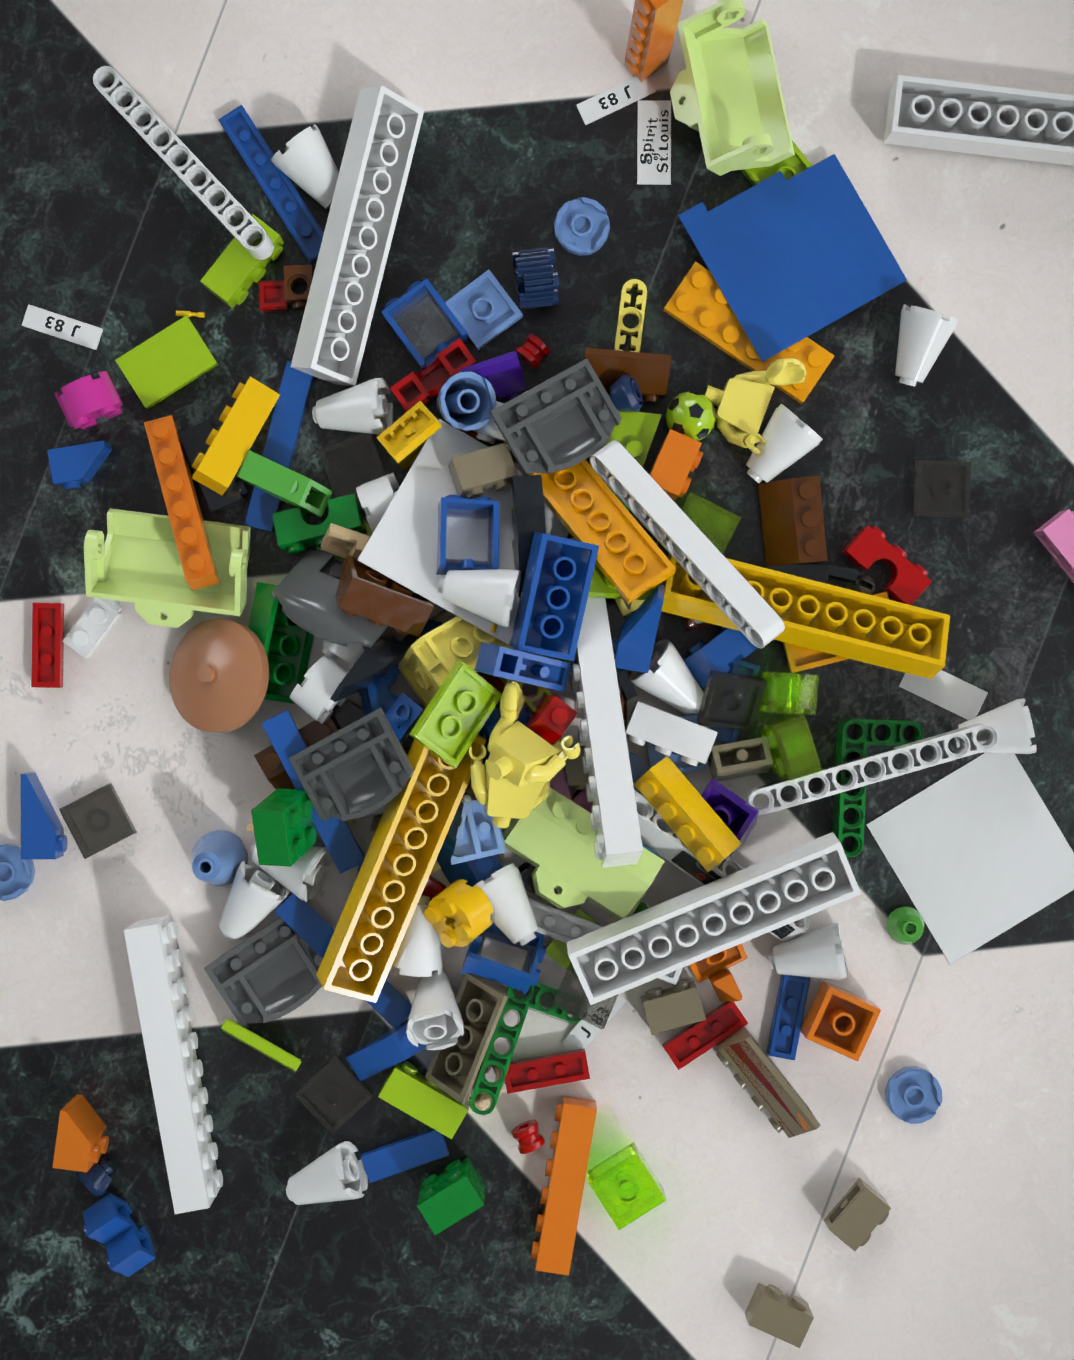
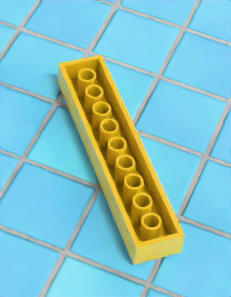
M669 553L667 558L676 567V572L661 584L665 586L661 611L740 631ZM726 558L782 619L785 629L773 640L928 679L934 678L945 667L950 615Z
M479 733L471 744L472 755L475 757L481 753L480 744L484 746L486 743V739ZM414 739L407 755L414 773L408 779L403 790L387 803L316 974L323 989L374 1003L377 1002L470 781V766L473 765V759L467 755V752L457 768H453Z

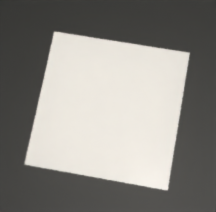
M439 419L438 421L442 427L427 439L359 556L358 561L509 644L520 601L518 592L516 596L517 604L510 627L497 625L495 633L490 631L493 622L443 600L442 593L438 592L441 575L436 574L438 505L441 497L453 494L458 495L448 465L452 457L488 448L483 443ZM513 461L517 476H525L520 465ZM510 487L498 492L495 489L484 491L485 494L482 496L489 497L492 501H499V569H515L512 540L514 539L511 510L514 508L512 488ZM544 501L546 534L567 538L569 531ZM447 517L446 559L487 561L488 520Z
M984 753L866 824L950 964L1074 890V852L1015 754Z

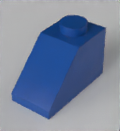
M98 441L47 450L53 484L63 487V490L68 491L80 489V484L89 483L111 453V444L105 441Z

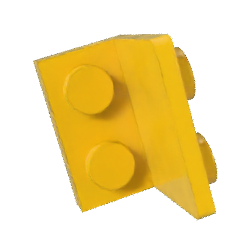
M419 401L376 438L399 467L405 470L415 462L427 439L439 430L442 425L428 408Z

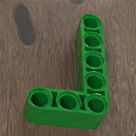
M844 719L837 727L835 764L845 762L846 756L850 752H854L857 758L866 756L868 745L901 746L922 740L924 738V729L919 723L908 720ZM854 723L858 727V734L853 739H850L846 731L848 726ZM882 724L885 727L886 734L881 740H878L875 736V729ZM911 726L913 737L906 741L903 737V730L905 727ZM867 764L864 767L865 775L867 773ZM846 769L840 770L836 775V781L840 785L846 784L850 779V773ZM866 786L856 788L853 793L848 795L846 792L834 795L833 833L841 845L847 836H852L854 840L853 846L848 850H844L847 857H856L863 850ZM853 808L855 812L853 820L845 822L843 819L845 810Z
M537 983L536 986L531 985L526 997L518 999L513 995V988L507 987L508 998L469 1096V1107L474 1113L487 1115L494 1110L528 1009L565 1023L573 1024L583 1020L587 1014V1006L582 999ZM542 993H548L552 996L553 1005L551 1008L545 1009L540 1005L539 998ZM570 1002L577 1004L579 1007V1015L576 1018H571L566 1013V1006ZM508 1010L514 1011L518 1016V1022L513 1027L506 1025L503 1020V1016ZM504 1038L507 1040L509 1047L505 1054H499L495 1051L494 1042L496 1039ZM489 1065H494L499 1070V1077L495 1082L487 1081L484 1076V1071ZM480 1093H485L490 1099V1104L485 1110L477 1109L474 1103L476 1096Z

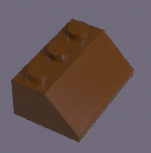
M585 348L583 360L588 359L607 394L610 393V387L622 375L626 374L636 380L644 403L656 404L659 403V400H664L667 392L672 355Z
M820 477L790 478L757 485L765 567L815 564L828 561Z
M346 555L336 592L338 608L347 615L365 617L375 625L383 626L385 624L393 627L402 635L408 636L412 634L419 637L434 608L432 602L358 561V558Z
M332 713L324 724L314 720L300 728L299 731L309 747L339 731L341 727ZM273 745L254 755L266 778L275 789H295Z

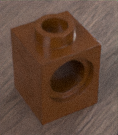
M312 265L283 266L285 301L294 310L304 311L315 270ZM300 283L307 285V290L303 294L294 293L296 285Z

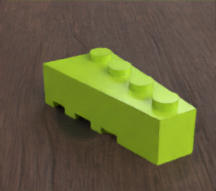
M618 411L622 419L618 426L615 424L610 439L601 448L612 440H616L643 467L662 414Z

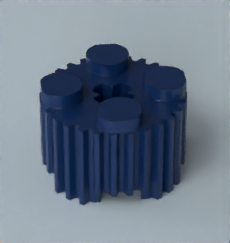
M534 248L512 253L513 268L516 267L515 291L520 308L527 309L559 304L557 291L559 289L558 271H554L553 264H555L554 248Z

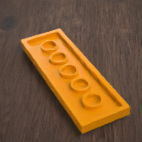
M696 261L663 310L752 371H767V368L779 359L796 358L800 360L806 369L804 382L782 386L774 385L800 404L805 401L834 358L833 354L806 337L762 362L713 275Z
M586 459L570 468L554 473L525 474V476L541 475L545 503L576 541L599 545L595 564L628 604L675 574L676 567Z

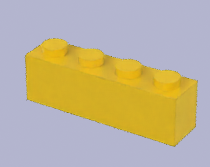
M251 376L245 385L240 382L231 396L236 399L232 408L226 405L218 419L223 422L219 431L213 428L205 442L209 445L205 454L199 452L191 466L196 469L192 479L223 495L280 394Z
M668 756L650 768L634 783L636 788L707 872L716 867L742 844Z

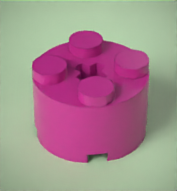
M98 372L101 378L94 380L91 375L82 377L61 388L63 394L59 392L54 393L70 427L75 429L81 428L82 431L96 426V419L106 416L107 419L123 413L121 409L123 403L108 372Z

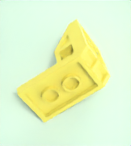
M456 616L413 643L398 668L427 708L457 661H463L475 671L481 642L516 649L511 647L510 643L506 644Z

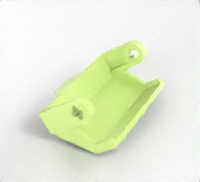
M720 0L678 23L686 69L679 72L670 90L674 116L678 121L700 133L706 168L719 176L735 170L772 166L795 155L767 22L760 19L743 29L724 28L745 15L743 0Z
M110 508L107 512L108 534L105 544L102 531L88 530L85 536L86 596L135 603V611L148 624L173 628L180 627L192 618L194 610L240 616L247 600V567L250 555L251 527L204 521L220 583L192 591L184 576L169 516Z
M549 787L547 798L535 809H532L527 818H511L509 826L502 830L506 849L535 867L531 877L536 895L558 909L583 904L587 900L618 921L633 915L665 862L643 847V852L637 864L602 868L601 859L596 860L594 842H596L597 830L592 831L590 812Z

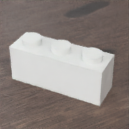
M639 701L635 702L625 729V733L629 734V741L642 746L647 741L656 745L655 751L670 756L672 752L682 755L681 761L696 767L698 762L706 764L718 733Z

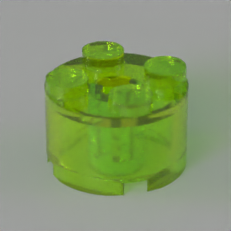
M762 672L760 711L815 715L819 675Z

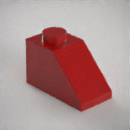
M545 696L525 726L553 745L562 737L578 712L556 696Z

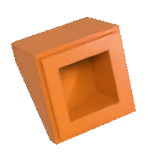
M729 969L709 978L721 1002L742 1000L743 996Z

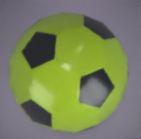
M688 391L680 393L667 407L665 415L666 424L669 430L672 429L700 441L714 428L716 420L715 408L709 398L699 392Z

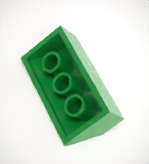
M257 582L248 627L262 642L268 658L269 682L264 699L296 704L290 699V695L296 685L299 684L301 686L305 679L304 675L307 672L314 635L299 627L282 612L283 606L278 598L274 600L271 596L272 591L278 585Z

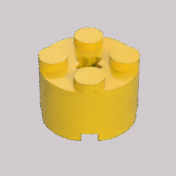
M464 879L456 880L435 896L429 902L428 908L424 910L426 920L432 924L435 931L439 934L441 943L448 948L467 946L493 923V920L490 918V915L493 913V907L489 898L478 886L471 887L465 884L468 881Z

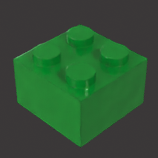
M276 789L251 810L259 865L291 867L315 844L317 832L315 827H313V804L305 790Z
M468 1157L463 1161H460V1159L453 1161L446 1167V1171L438 1176L433 1174L427 1177L420 1187L417 1207L434 1235H437L484 1206L485 1184Z

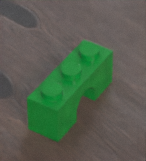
M355 494L327 500L329 514L327 519L319 525H309L307 514L300 507L273 513L278 546L285 553L299 554L304 552L305 548L313 546L320 548L321 542L331 523L366 534L363 510L358 497Z

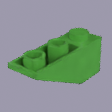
M248 450L237 474L238 478L294 508L300 507L306 514L322 517L328 504L327 500H330L333 491L312 479Z

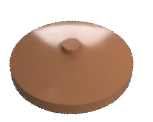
M222 618L203 621L186 633L174 652L169 673L172 700L182 718L199 730L215 733L233 731L246 724L260 708L269 682L268 658L258 636L246 625Z

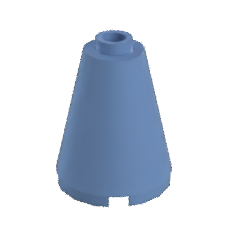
M471 371L460 372L448 378L436 399V408L439 414L451 426L463 431L476 430L486 425L491 417L489 412L496 407L495 391L490 382Z
M222 830L212 831L203 835L196 842L191 855L194 875L212 886L232 884L241 862L245 861V864L248 862L247 849L242 840L237 835Z

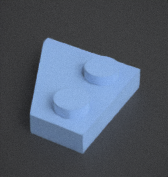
M478 800L465 802L461 814V823L456 835L457 840L454 853L451 857V865L507 852L502 830L493 824V816L487 815L485 805L479 804Z

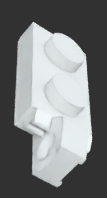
M94 598L62 642L82 657H90L121 615L120 611L123 607L119 605L120 601Z

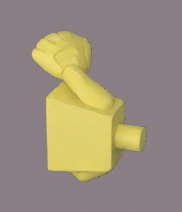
M796 358L779 359L773 362L767 368V371H752L729 378L724 390L708 385L704 395L709 398L714 406H717L715 421L717 422V428L729 443L749 448L755 455L760 454L759 449L754 447L757 442L766 443L758 432L775 388L771 385L782 386L802 383L805 380L806 369L804 364Z
M509 680L500 700L501 718L492 730L489 738L488 773L495 780L504 777L518 787L529 783L549 782L566 765L564 761L567 758L575 759L580 755V745L577 743L573 748H569L573 744L572 736H566L561 742L563 751L560 753L558 749L521 722L516 721L526 699L522 695L523 691L520 685L515 680Z
M560 738L553 745L560 753L563 751L561 746L563 738ZM480 744L481 753L475 757L472 755L471 745L467 750V755L473 759V765L470 766L471 786L479 804L485 805L487 815L493 816L492 822L495 826L507 828L511 818H527L531 810L535 809L547 798L550 781L529 783L518 787L504 777L495 780L488 773V760L485 761V765L482 764V759L486 755V748Z

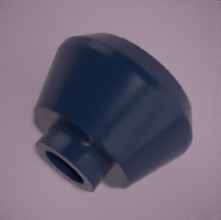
M624 374L610 387L608 395L619 412L640 411L643 406V397L636 380L632 376Z
M102 1158L88 1172L76 1171V1175L93 1195L100 1196L105 1194L113 1178L110 1173L114 1170Z

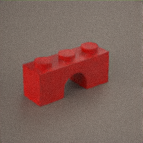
M459 338L438 353L435 361L427 368L418 373H410L393 385L390 390L405 412L419 401L426 406L438 397L443 384L448 378L460 373L462 368L477 364V362Z
M869 525L863 527L841 551V554L860 571L867 570L876 560L886 563L890 569L891 576L889 582L882 590L887 592L888 596L894 601L912 605L932 582L926 577L928 572L919 564L915 563L913 565L905 558L907 556L906 552L899 546L890 545L885 540L886 535L875 526L871 528Z

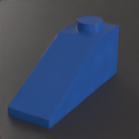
M658 585L620 628L618 639H612L616 668L648 673L663 606L664 585Z
M481 642L475 671L565 692L572 664Z
M36 772L21 774V859L60 858L64 856L68 845L67 836L64 835V828Z
M408 1019L403 1021L396 1029H390L346 1057L360 1081L408 1059L427 1047V1045L418 1043L417 1047L408 1040L406 1033Z

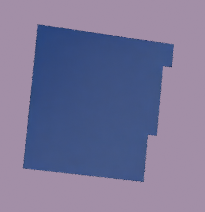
M835 154L787 181L780 171L710 211H707L705 205L701 202L678 215L762 362L907 280Z

